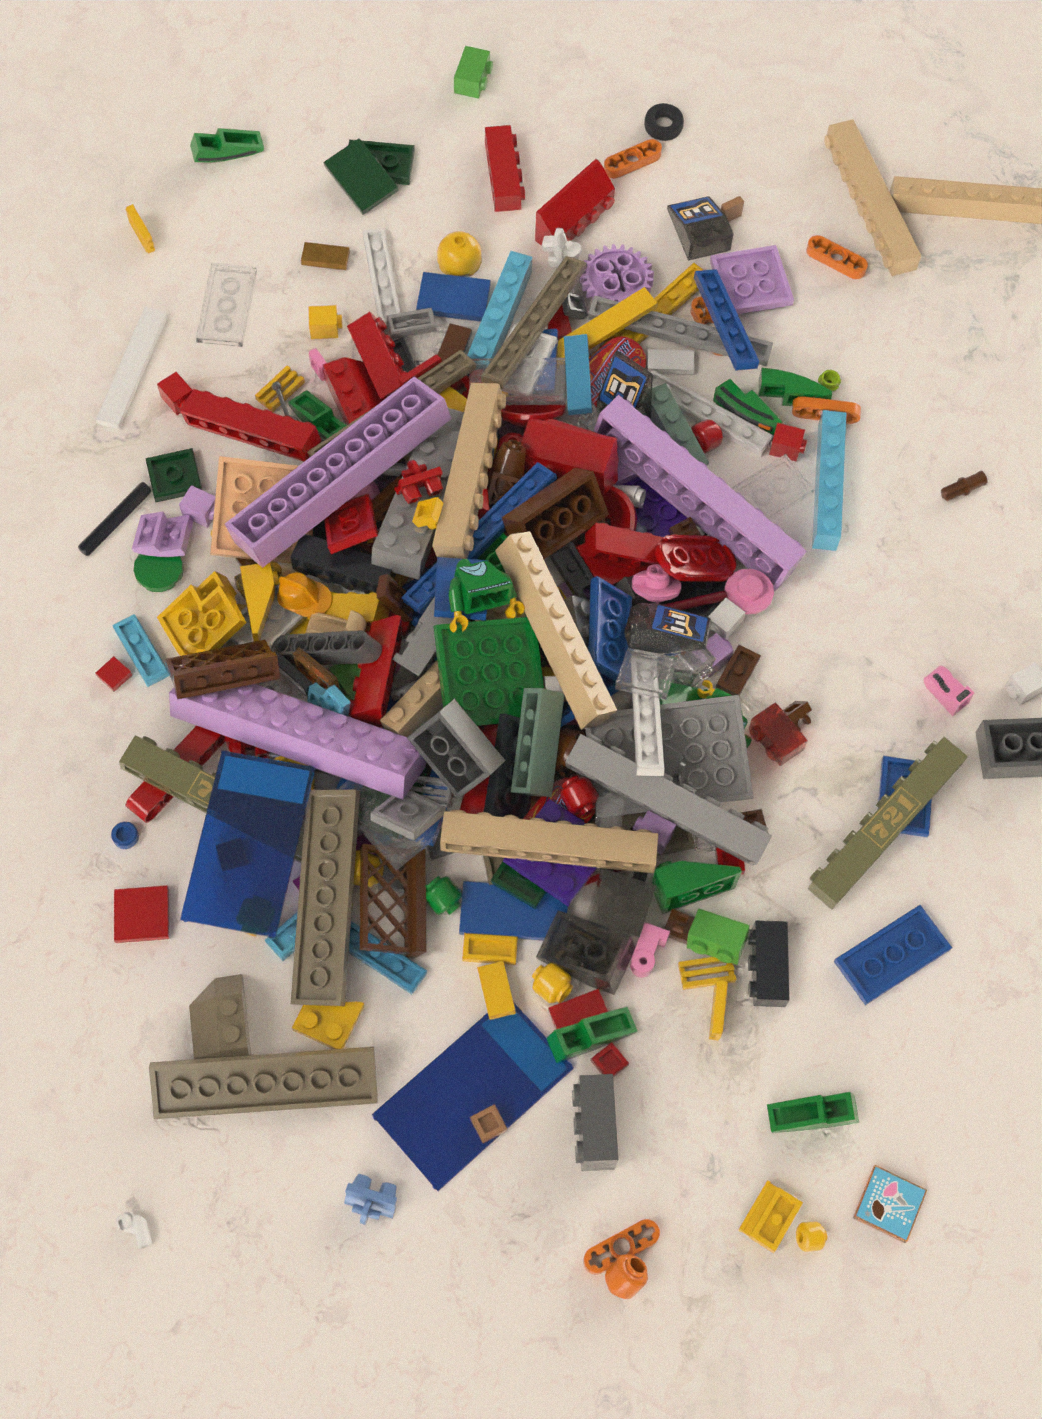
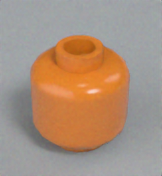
M623 1254L607 1268L605 1273V1281L609 1291L622 1299L634 1297L646 1285L648 1280L645 1263L639 1257L629 1254Z

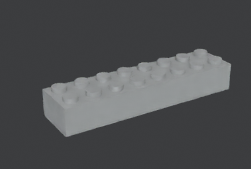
M448 408L451 420L416 446L409 461L415 460L418 465L425 464L427 470L440 466L443 472L440 477L443 487L442 492L429 497L425 486L418 488L422 497L417 502L411 504L406 502L402 494L397 495L395 493L372 547L371 564L392 569V572L420 579L432 549L436 529L431 530L428 526L418 528L412 520L419 501L438 497L443 502L464 412Z
M590 733L587 736L580 734L565 762L567 768L676 824V826L751 866L758 864L772 837L771 834L767 833L768 827L756 821L752 824L744 821L745 816L730 808L728 812L719 807L721 804L719 801L709 796L703 799L695 795L697 790L684 783L681 787L671 782L673 777L664 773V776L636 775V758L634 761L625 758V752L615 746H611L610 749L601 745L602 740Z

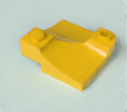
M216 571L208 576L198 587L191 584L157 616L161 626L180 656L221 648L247 623L235 600V595H237L235 589L226 576Z

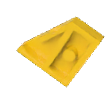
M345 1002V1007L303 1005L292 1026V1030L329 1048L343 1049L365 1005L362 1002Z

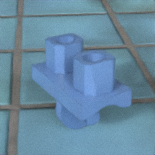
M358 1174L353 1183L347 1184L344 1204L353 1206L352 1212L361 1215L360 1224L366 1225L369 1217L379 1220L380 1215L393 1219L397 1197H395L396 1185L387 1182L382 1183L380 1191L377 1192L370 1189L372 1179Z

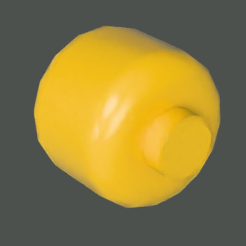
M802 1222L796 1229L797 1244L805 1252L822 1250L827 1241V1232L819 1222Z

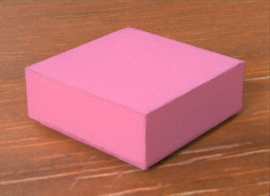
M317 348L309 351L310 366L320 380L324 381L323 364L327 362Z

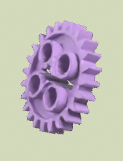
M612 244V249H608L604 245L602 252L595 249V254H588V260H584L587 263V269L580 277L582 291H587V298L593 297L594 299V296L617 302H621L643 287L651 293L654 281V271H651L652 264H647V257L640 258L641 251L635 254L632 253L633 247L625 250L622 244L620 249H616L615 244Z

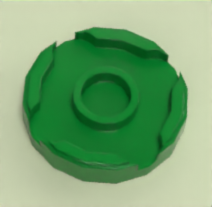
M139 554L134 561L133 571L137 582L145 587L146 590L164 592L175 587L176 583L181 580L184 566L180 556L158 557Z

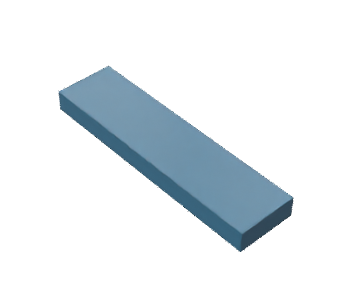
M587 334L564 336L568 415L592 413Z
M351 921L349 954L412 995L426 976L427 970L403 954L360 950V926ZM368 932V943L378 944L381 941Z

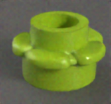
M826 370L818 377V383L834 392L841 384L840 375L834 370Z

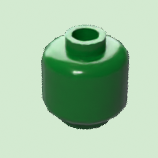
M438 875L426 885V903L436 914L440 915L447 912L450 915L461 906L458 900L462 897V891L449 876L441 878Z

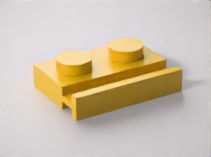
M767 1180L738 1231L743 1232L750 1239L775 1253L803 1202Z

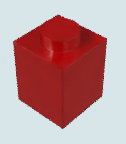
M177 372L157 383L160 397L176 415L180 414L182 406L193 391L192 388Z
M777 423L769 455L797 462L799 453L804 454L807 440L803 439L805 429Z

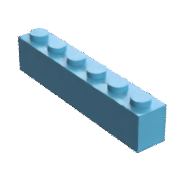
M514 251L509 253L467 354L476 363L475 371H485L504 343L532 274V256Z
M823 410L818 424L812 549L836 551L841 539L846 412Z

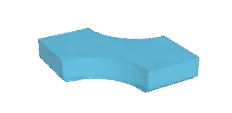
M317 682L309 686L308 703L345 716L349 715L351 702L335 685L327 690Z

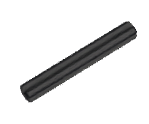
M144 482L139 483L78 545L79 551L85 556H89L151 493L150 487Z

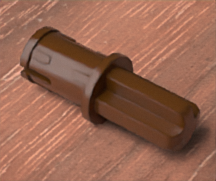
M979 471L969 477L958 478L957 482L941 489V497L949 501L961 495H969L972 490L988 483L987 477L983 471Z

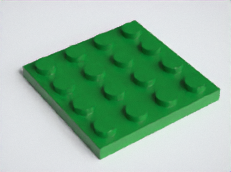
M527 617L468 622V626L464 631H462V625L456 623L457 630L454 633L450 630V623L434 625L443 708L455 699L477 726L498 724L500 714H509L520 718L524 688H544L538 639Z

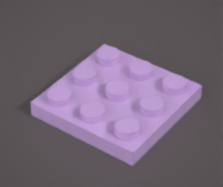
M776 245L710 256L712 270L717 269L737 314L793 305L794 298Z

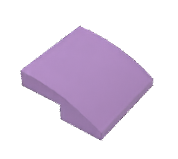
M163 511L141 515L132 546L133 552L158 557L184 556L193 525L191 516L184 515L167 518Z

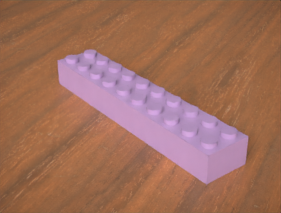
M416 377L410 379L227 521L225 526L234 543L262 568L451 420L445 399Z
M618 395L600 412L593 432L617 438L619 461L687 518L691 517L693 522L707 535L720 540L718 543L722 546H728L734 557L748 569L761 571L768 576L773 584L774 591L793 573L807 551L802 548L798 541L785 534L780 526L773 524L767 519L761 510L749 504L740 493H736L722 478L713 474L704 463L696 460L685 447L678 445L667 432L660 430L652 423L649 417L642 415L628 400H624Z
M256 684L178 700L175 688L169 692L170 716L400 799L405 798L426 768L425 759L405 736Z

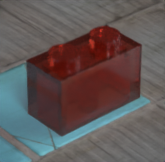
M776 702L754 716L749 725V732L752 738L764 746L767 756L772 761H776L779 766H782L802 752L808 741Z

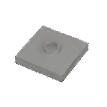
M409 790L404 799L395 796L388 798L371 812L370 820L411 840H415L444 816L446 806Z

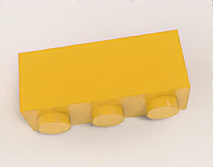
M330 591L332 603L330 608L324 613L348 620L350 611L353 610L363 616L367 623L365 631H370L371 623L388 618L390 609L376 598L377 594L374 592L369 594L348 592L344 594Z

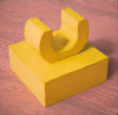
M438 497L419 501L412 522L418 528L428 526L431 530L436 529L443 502Z

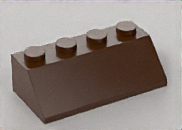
M574 468L501 518L508 536L510 534L530 532L543 559H546L595 523L608 516L609 513L594 472Z

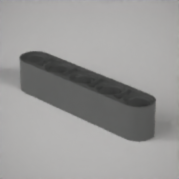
M361 630L281 635L272 645V652H279L293 666H305L301 649L321 665L372 663L382 653V645Z

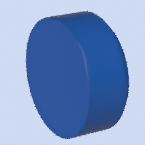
M120 822L112 829L111 838L118 848L130 849L137 844L139 833L134 824Z

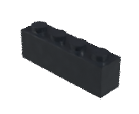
M305 534L298 540L290 557L292 569L296 572L318 577L325 583L333 582L347 590H358L365 594L376 593L379 576L388 574L393 579L396 576L392 569L371 564L372 555L351 548L331 554L326 540Z

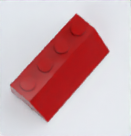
M598 159L592 161L536 211L535 241L541 246L544 236H554L556 228H563L567 241H572L576 236L579 237L589 224L595 223L605 210H609L615 202V187Z
M343 357L323 364L325 382L344 424H350L382 402L363 361Z
M534 418L528 420L521 441L522 447L526 449L524 475L537 462L554 472L557 477L556 480L574 468L593 471L603 495L618 481L617 438Z
M398 615L374 621L371 623L370 631H365L382 645V653L372 663L358 664L361 672L359 677L355 676L353 683V692H356L355 699H350L349 715H351V718L382 729L383 725L380 720L387 712L397 662L392 659L396 653L399 654L402 643L401 616Z

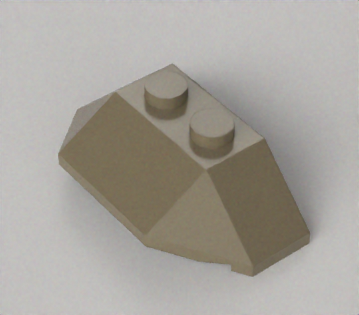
M243 975L215 978L189 1005L194 1059L251 1055Z

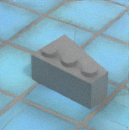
M435 597L419 619V623L412 634H409L406 638V644L400 653H396L392 659L418 676H423L436 662L434 660L437 653L433 626L449 624L454 619L434 617Z

